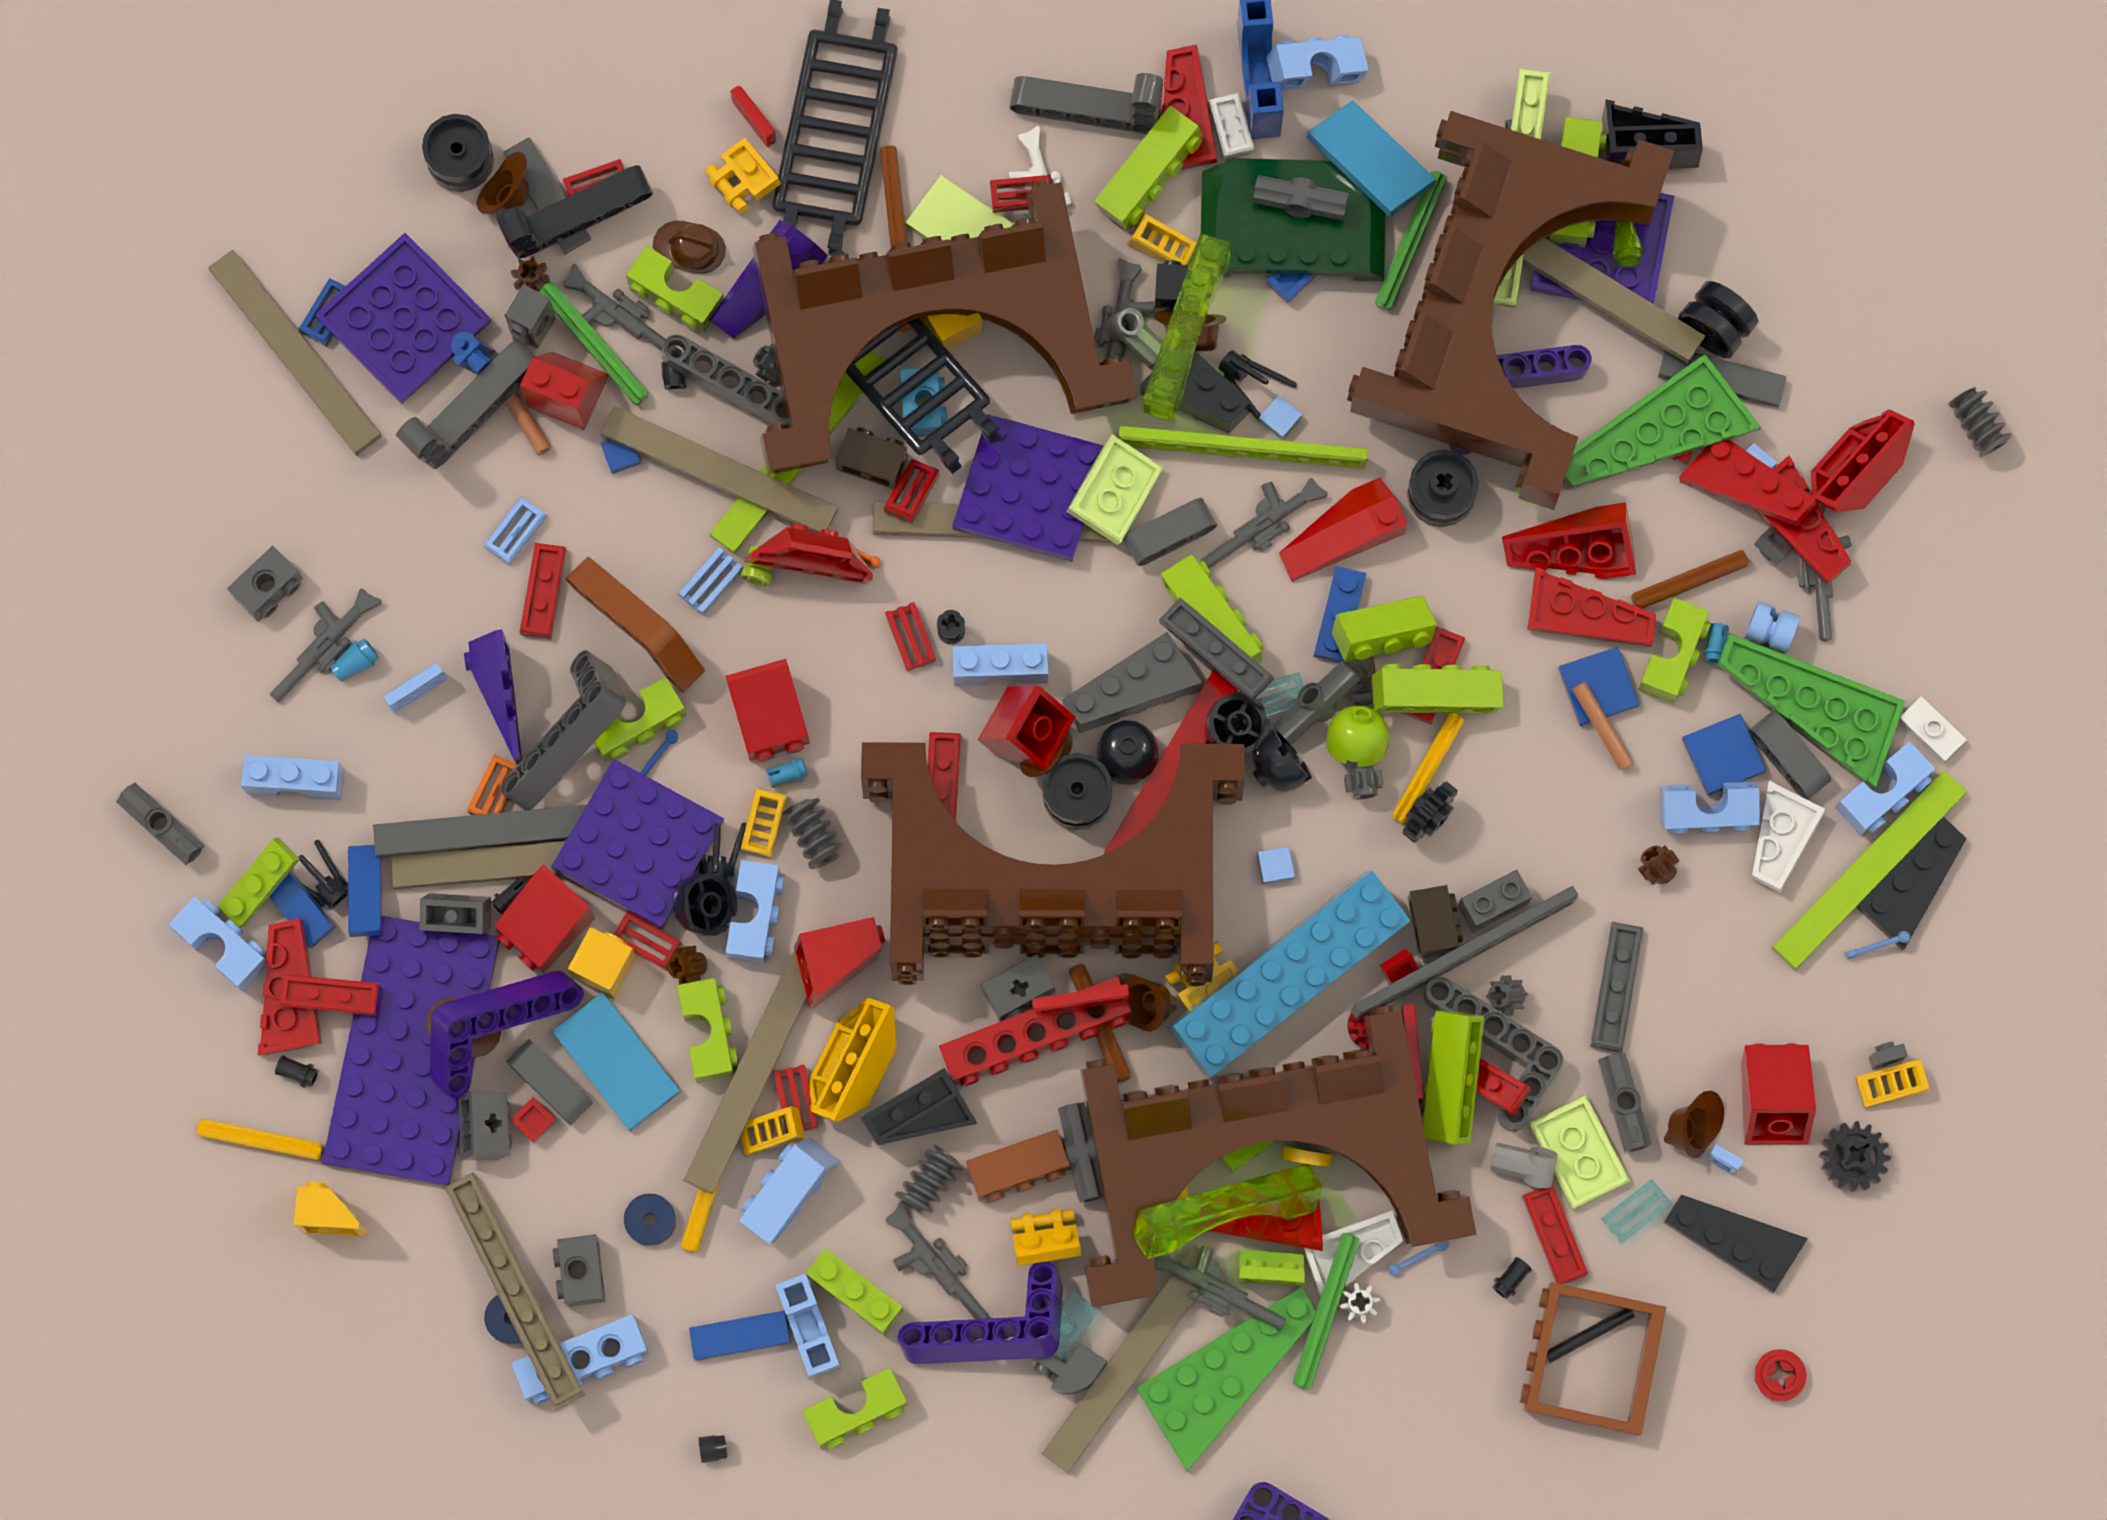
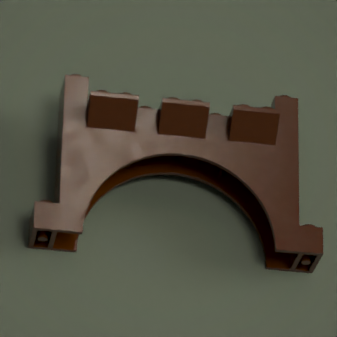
M1450 111L1448 120L1442 119L1440 122L1434 147L1440 148L1438 159L1464 167L1463 177H1460L1458 180L1451 216L1448 215L1443 234H1440L1435 248L1434 262L1430 263L1425 277L1422 301L1419 300L1414 313V320H1411L1405 335L1404 349L1400 350L1396 361L1395 376L1362 367L1359 376L1353 375L1347 401L1352 402L1350 410L1352 413L1520 467L1521 471L1516 484V488L1521 489L1518 499L1554 510L1578 436L1565 432L1544 420L1524 403L1512 388L1501 368L1494 347L1491 320L1493 300L1503 279L1516 261L1527 250L1554 232L1584 222L1603 220L1634 222L1650 226L1674 150L1638 140L1636 149L1629 148L1623 166Z
M1053 179L1035 182V186H1032L1029 193L1025 196L1030 218L1017 220L1012 227L1003 228L1002 224L989 225L984 227V230L981 231L978 237L970 238L969 233L952 236L951 240H942L941 236H933L922 239L923 242L916 246H911L910 242H902L892 245V248L889 249L890 251L883 256H878L877 252H869L859 255L858 259L857 257L849 259L848 254L830 257L828 263L818 265V260L799 263V267L794 270V273L786 236L778 237V233L759 236L760 240L754 243L752 251L789 423L788 429H786L785 424L769 426L765 430L766 433H763L760 437L767 475L829 463L828 459H832L829 439L831 409L835 393L846 369L855 357L880 335L908 321L927 316L946 314L969 316L979 313L982 320L1001 326L1019 336L1052 369L1062 387L1070 414L1129 403L1136 399L1138 395L1130 360L1122 361L1121 356L1104 359L1099 364L1062 182L1053 183Z
M862 742L861 783L863 799H869V801L874 803H884L888 799H893L890 968L892 981H898L901 985H914L917 981H924V946L925 953H931V956L937 958L949 957L950 954H963L964 957L978 958L982 954H989V945H994V947L999 949H1009L1013 945H1020V954H1026L1027 957L1037 954L1039 958H1043L1046 954H1058L1061 958H1075L1077 954H1084V945H1090L1093 949H1107L1110 945H1115V954H1122V957L1128 959L1139 958L1141 954L1154 955L1155 958L1168 959L1173 957V955H1179L1180 946V982H1186L1188 986L1194 987L1204 986L1206 982H1212L1214 965L1213 800L1225 805L1242 801L1244 789V744H1180L1179 764L1171 791L1158 813L1142 831L1128 842L1104 855L1086 861L1052 865L1031 863L1002 855L984 846L965 832L947 812L934 789L926 760L925 743Z
M1392 1005L1371 1008V1015L1363 1016L1369 1050L1359 1049L1343 1052V1059H1339V1055H1326L1311 1058L1312 1065L1305 1066L1304 1061L1282 1064L1283 1071L1275 1072V1067H1262L1248 1070V1077H1243V1073H1230L1217 1076L1218 1082L1209 1084V1079L1187 1082L1188 1089L1180 1090L1178 1085L1172 1084L1154 1088L1155 1094L1147 1095V1092L1142 1090L1124 1093V1100L1120 1099L1114 1064H1107L1106 1059L1086 1062V1068L1080 1069L1115 1256V1260L1111 1261L1108 1255L1090 1258V1265H1084L1092 1307L1156 1296L1155 1260L1158 1241L1168 1213L1178 1196L1190 1181L1214 1161L1240 1148L1262 1142L1300 1141L1313 1143L1335 1151L1354 1162L1378 1184L1387 1196L1401 1224L1406 1244H1412V1247L1477 1235L1469 1196L1460 1194V1191L1449 1190L1437 1193L1438 1199L1436 1197L1401 1010L1393 1011Z

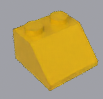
M307 1182L306 1187L297 1186L294 1226L301 1232L368 1237V1230L340 1197L330 1187H326V1183Z

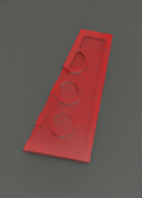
M1196 44L1167 50L1164 101L1161 116L1169 106H1172L1197 124L1203 134L1199 148L1193 154L1189 153L1182 162L1181 170L1217 163L1198 46Z
M1731 440L1721 441L1705 447L1679 476L1680 483L1691 486V484L1703 488L1704 492L1714 496L1719 494L1732 499L1735 504L1743 507L1745 505L1760 510V513L1796 527L1817 505L1814 497Z
M1790 455L1773 468L1777 473L1811 495L1806 482L1796 470ZM1818 503L1797 527L1760 513V510L1751 507L1827 585L1851 565V559L1834 530L1823 516V511Z
M1535 568L1527 630L1652 647L1656 621L1655 613L1619 599L1614 600L1602 595L1599 591L1591 588L1589 590L1574 584L1571 580L1563 577L1559 578L1546 573L1543 569Z
M298 918L269 924L265 962L267 966L266 983L263 985L264 1007L260 1020V1028H262L261 1042L258 1044L259 1056L322 1044L317 1010L279 1006L283 974L312 977L303 920Z
M1319 1191L1191 1194L1192 1228L1323 1251Z

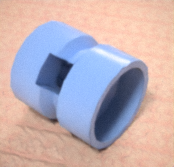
M1758 601L1744 639L1760 645L1768 642L1770 649L1786 654L1797 629L1800 616L1785 610L1777 613L1774 606Z

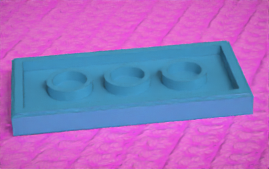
M1353 100L1308 131L1307 139L1389 217L1435 185L1436 179Z
M603 992L552 1030L555 1037L629 1131H632L681 1093Z

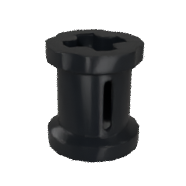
M946 610L943 614L939 615L937 630L940 640L951 645L959 643L964 638L965 621L958 611ZM950 622H954L956 626L953 632H947L946 627L949 626Z

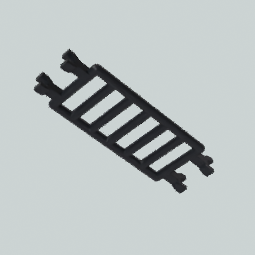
M839 0L829 1L824 31L814 29L808 34L778 174L781 185L775 188L772 202L773 210L785 213L783 221L795 228L798 216L833 222L827 245L829 255L839 248L842 249L846 224L858 226L862 222L898 53V47L895 44L885 42L891 19L889 9H877L871 40L838 34L839 23L843 13V8H841L842 1ZM819 43L885 54L882 70L816 59ZM817 71L878 82L876 98L810 87L812 73ZM810 99L871 110L873 112L870 127L805 116L806 101ZM802 127L867 139L864 155L797 144L800 129ZM799 156L860 167L858 183L854 184L793 173L791 171L794 157ZM788 185L855 196L852 212L785 201Z
M839 248L831 254V257L845 253ZM920 318L896 326L880 335L855 357L845 371L916 454L923 455L932 449L951 474L955 473L962 466L958 461L959 456L947 446L943 439L969 419L980 429L990 444H993L1001 437L997 431L999 430L998 426L982 411L990 403L989 396ZM909 324L918 336L864 376L855 363L905 325ZM927 345L937 357L883 397L873 385ZM946 366L956 378L902 419L892 406ZM965 387L975 400L923 440H920L911 428Z

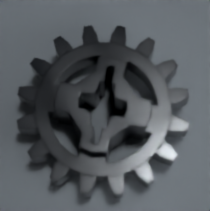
M1447 781L1438 786L1435 791L1429 788L1415 801L1407 813L1406 817L1409 821L1402 834L1413 843L1422 838L1425 833L1431 837L1447 821V818L1454 810L1451 803L1458 794V790Z
M1855 1121L1852 1128L1849 1129L1846 1123H1842L1840 1125L1841 1133L1833 1128L1829 1132L1833 1140L1824 1139L1821 1143L1824 1147L1828 1148L1819 1153L1820 1158L1827 1160L1821 1166V1170L1829 1169L1831 1171L1827 1180L1832 1181L1837 1178L1839 1180V1189L1849 1184L1850 1191L1855 1192L1858 1184H1860L1864 1191L1870 1188L1869 1180L1874 1184H1878L1881 1179L1877 1173L1886 1174L1888 1171L1882 1163L1891 1160V1156L1883 1154V1151L1889 1147V1144H1880L1878 1140L1881 1138L1882 1133L1871 1134L1872 1125L1870 1124L1864 1129H1860L1859 1121ZM1848 1136H1857L1865 1140L1863 1142L1852 1141ZM1835 1147H1837L1836 1150L1840 1153L1837 1165L1834 1159ZM1864 1148L1858 1160L1845 1165L1852 1153ZM1872 1148L1875 1152V1165L1870 1160V1150ZM1847 1171L1857 1172L1862 1177H1851L1844 1173Z

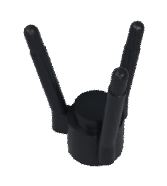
M1234 350L1226 354L1218 367V370L1224 373V377L1244 395L1245 393L1235 382L1236 379L1241 382L1248 374L1265 385L1269 383L1267 378L1255 370L1293 388L1297 386L1296 382L1250 360L1244 354H1238ZM1251 402L1250 411L1255 418L1259 419L1261 414Z
M743 822L741 824L728 863H726L727 857L720 856L721 824H715L713 856H708L706 861L705 854L700 863L699 873H717L725 881H728V876L734 877L735 864L747 823Z
M315 840L314 844L334 879L330 875L324 878L311 862L303 855H299V861L319 882L316 886L318 893L306 885L304 887L321 907L327 905L332 909L348 895V890L345 888L348 883L339 874L320 840Z

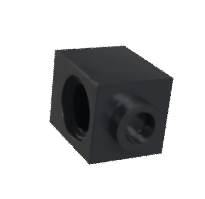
M1174 260L1164 261L1163 264L1157 263L1154 308L1185 310L1188 265H1182L1181 262Z

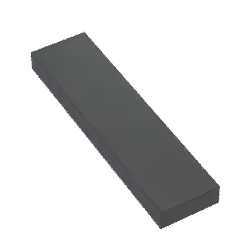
M530 137L503 152L506 158L516 151H521L526 155L527 170L524 178L529 184L528 195L538 211L567 198ZM585 229L565 239L558 238L556 240L566 255L590 241L591 236Z
M1665 350L1658 377L1669 380L1703 356V354L1695 353L1687 364ZM1707 356L1739 398L1776 408L1779 407L1787 376Z
M1181 597L1159 619L1162 626L1251 702L1274 680L1267 670Z
M1617 922L1611 923L1590 1047L1616 1052L1623 1051L1643 927Z

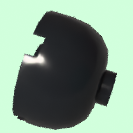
M1241 692L1223 696L1212 705L1207 713L1205 730L1208 740L1211 744H1244V755H1248L1257 749L1261 741L1269 733L1270 722L1263 710L1265 707L1257 699L1251 702Z
M1123 720L1112 724L1102 733L1097 743L1096 758L1104 764L1111 780L1119 784L1132 785L1152 773L1158 763L1159 746L1155 735L1147 726L1137 721Z
M1275 728L1264 737L1257 749L1253 751V762L1256 767L1253 775L1263 787L1269 784L1276 791L1286 792L1299 788L1313 778L1306 763H1301L1296 755L1298 752Z
M697 873L685 878L676 889L673 897V911L677 921L685 930L700 936H717L728 929L730 925L727 924L730 922L731 917L736 915L737 895L734 886L729 881H725L721 875L717 873Z

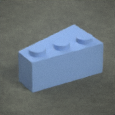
M811 1137L794 1144V1146L789 1144L778 1158L781 1164L776 1171L771 1169L760 1182L763 1188L757 1197L754 1195L750 1196L741 1208L745 1213L739 1221L768 1244L779 1239L803 1209L802 1205L813 1191L816 1192L821 1186L819 1182L827 1171L832 1167L835 1168L840 1162L839 1159Z

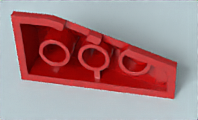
M1377 478L1351 489L1281 550L1279 555L1292 582L1404 535L1408 523L1393 493L1381 478Z
M1626 502L1593 507L1502 536L1507 566L1534 570L1536 567L1543 570L1548 568L1566 570V574L1576 575L1577 572L1595 574V578L1603 579L1636 575L1632 531Z

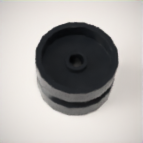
M462 114L442 116L433 122L424 134L422 143L424 159L431 176L440 186L450 191H469L483 184L491 174L494 164L493 150L488 134L479 121Z
M1706 281L1695 294L1696 302H1688L1679 313L1678 319L1705 335V339L1700 345L1705 350L1725 359L1731 358L1741 346V338L1748 337L1759 321L1754 310L1742 297L1720 283Z
M1442 449L1429 452L1420 458L1412 469L1407 490L1409 507L1418 519L1428 525L1446 527L1457 524L1466 518L1473 507L1479 483L1476 469L1466 457L1456 451Z
M1082 753L1064 755L1054 768L1045 774L1043 781L1044 807L1051 819L1060 826L1073 830L1087 829L1099 823L1109 811L1112 799L1111 777L1104 764L1093 756ZM1081 788V793L1074 794V789Z

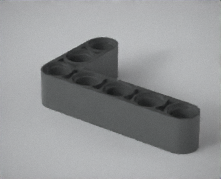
M1139 73L1135 78L1133 93L1028 76H1018L1014 79L1009 108L1013 112L1022 115L1148 134L1159 120L1162 105L1163 79L1155 74Z
M671 335L664 341L661 354L662 360L666 365L772 426L785 424L786 429L789 428L788 419L780 418L776 413L777 408L785 406L781 389H776L682 335ZM680 346L684 350L683 356L678 358L672 357L667 351L669 347ZM699 361H706L712 369L707 373H701L696 370L695 364ZM726 376L735 377L738 385L734 388H727L723 385L722 379ZM759 391L764 394L766 400L759 404L753 403L749 398V394Z
M519 339L514 340L429 425L417 417H412L399 428L396 437L419 460L433 469L439 468L520 388L532 358L536 356Z
M588 650L580 652L574 658L570 667V672L580 697L508 774L501 785V794L524 810L533 809L620 715L625 706V696L612 667Z
M1435 977L1431 979L1424 991L1425 1003L1434 1011L1458 1012L1460 1004L1467 1003L1471 1005L1474 1009V1014L1485 1016L1482 1041L1526 1068L1519 1081L1523 1083L1532 1081L1538 1086L1539 1093L1535 1096L1527 1095L1518 1109L1522 1114L1521 1121L1513 1123L1506 1118L1504 1110L1500 1109L1498 1121L1501 1127L1510 1132L1520 1130L1526 1124L1563 1064L1561 1051L1448 978ZM1435 986L1443 987L1447 992V998L1444 1000L1434 999L1431 995V989ZM1490 1020L1498 1022L1501 1026V1033L1497 1035L1489 1034L1485 1029V1023ZM1515 1038L1525 1039L1528 1043V1050L1525 1052L1516 1051L1512 1046V1040ZM1542 1055L1552 1056L1555 1060V1068H1543L1540 1065L1539 1057Z

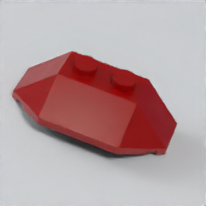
M1889 409L1882 412L1881 416L1869 418L1850 427L1811 470V496L1816 499L1817 503L1835 512L1865 509L1903 466L1915 425L1914 421Z
M790 524V528L786 527L745 556V563L862 584L873 580V573L849 539L839 537V532L834 530L821 529L820 533L808 531L809 527L806 525Z

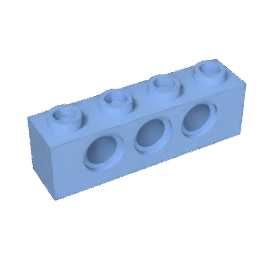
M633 1314L559 1343L580 1386H583L582 1380L594 1376L598 1380L613 1374L612 1368L625 1364L626 1368L637 1365L644 1361V1355L649 1354ZM609 1341L620 1343V1351L614 1357H607L603 1352L605 1344ZM579 1353H587L590 1356V1363L584 1369H576L573 1365L574 1357ZM529 1356L511 1362L525 1400L528 1402L534 1400L535 1404H539L550 1399Z

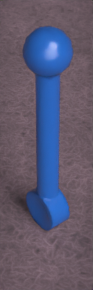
M670 730L666 733L664 743L639 773L646 775L671 743L677 742L678 733L675 730Z

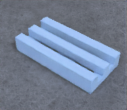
M520 497L484 544L485 549L493 552L495 556L511 565L546 519V513L523 497ZM524 507L528 509L500 547L495 546ZM533 514H535L536 517L533 519V521L530 523V525L527 527V529L524 531L521 537L517 540V542L514 544V546L511 548L508 554L505 553V551L508 549V547L511 545L514 539L518 536V534L521 532V530L524 528V526L527 524V522L530 520Z
M719 547L678 594L700 614L704 615L742 572L743 566L735 562L730 555L725 554ZM720 559H722L723 562L702 584V586L695 592V594L692 597L689 596V594L710 572V570L717 564V562ZM730 566L731 568H733L728 573V575L721 581V583L713 590V592L706 598V600L700 605L697 601L705 594V592L720 577V575L727 569V567Z
M434 663L386 694L384 699L392 712L395 713L447 679L439 665Z

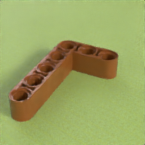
M587 556L565 578L577 593L643 647L666 678L680 692L684 693L705 672L704 667L679 633L593 559Z

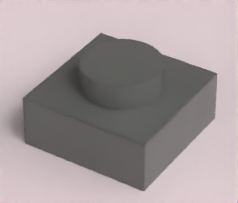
M1771 527L1754 544L1766 559L1774 561L1776 564H1779L1792 551V548Z
M1893 1041L1876 1046V1052L1869 1057L1872 1070L1903 1061L1908 1054L1904 1043L1895 1046Z

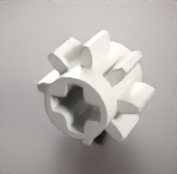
M1355 1283L1352 1294L1343 1291L1342 1295L1348 1301L1340 1305L1339 1308L1340 1310L1347 1309L1350 1313L1347 1321L1350 1322L1354 1317L1360 1318L1362 1324H1365V1316L1367 1314L1376 1317L1377 1312L1372 1308V1305L1377 1304L1380 1298L1371 1297L1369 1293L1372 1290V1286L1367 1287L1365 1291L1360 1290L1358 1283ZM1356 1296H1360L1362 1301L1368 1302L1363 1311H1359L1358 1307H1352L1351 1305L1354 1303Z

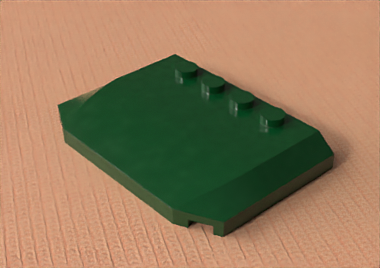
M1232 158L1202 171L1199 276L1230 277V273L1353 276V281L1384 282L1385 212L1331 161ZM1258 175L1291 181L1298 177L1307 178L1314 181L1317 187L1349 193L1344 220L1312 214L1307 218H1296L1287 214L1282 208L1253 203Z

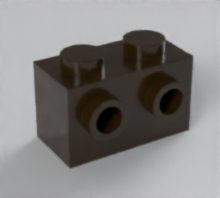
M858 427L856 430L848 428L836 459V467L840 472L894 489L908 457L907 447H904L901 441L887 437L884 440L875 437L873 432L865 428Z
M1447 885L1409 892L1408 903L1419 959L1444 955L1457 949L1459 943L1463 942L1461 925L1454 922L1453 912H1457L1455 894H1449Z

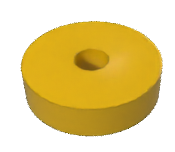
M1283 1146L1281 1159L1332 1167L1333 1154Z

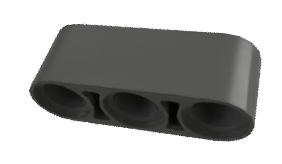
M1197 498L1132 530L1125 535L1124 541L1136 564L1143 566L1210 533L1217 527V523L1204 499Z
M1772 711L1748 730L1754 743L1799 796L1808 800L1831 782V776L1826 768L1778 712Z
M530 1039L506 1061L570 1126L593 1104L591 1099Z

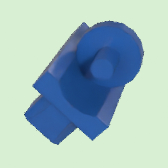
M469 332L456 334L451 342V349L455 355L453 358L454 362L479 375L494 360L492 355L496 350Z

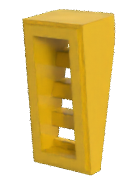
M1145 213L1140 222L1135 226L1127 245L1163 262L1174 260L1181 262L1182 265H1188L1198 243ZM1145 229L1151 231L1147 239L1142 238ZM1157 234L1162 236L1158 246L1153 244ZM1170 239L1174 242L1169 252H1167L1164 248ZM1181 244L1185 248L1180 258H1177L1174 255Z
M758 787L755 789L741 850L772 857L788 795ZM761 799L777 802V809L760 805ZM757 812L775 815L774 821L756 817ZM754 823L771 827V833L753 829ZM755 836L769 840L768 845L750 842V838Z
M1921 1059L1855 1077L1864 1108L1926 1093L1929 1090ZM1912 1070L1916 1086H1911L1907 1071ZM1898 1073L1900 1075L1904 1089L1900 1091L1898 1090V1086L1894 1074ZM1882 1077L1887 1078L1890 1094L1885 1093ZM1874 1080L1878 1097L1873 1098L1868 1081Z
M793 1106L747 1121L740 1136L745 1156L806 1139L799 1108ZM782 1119L786 1120L788 1128L787 1134H784L781 1122ZM772 1122H775L778 1137L774 1138L771 1128ZM761 1125H764L767 1141L764 1142L760 1130ZM751 1128L754 1129L757 1142L753 1146L751 1145L748 1129Z

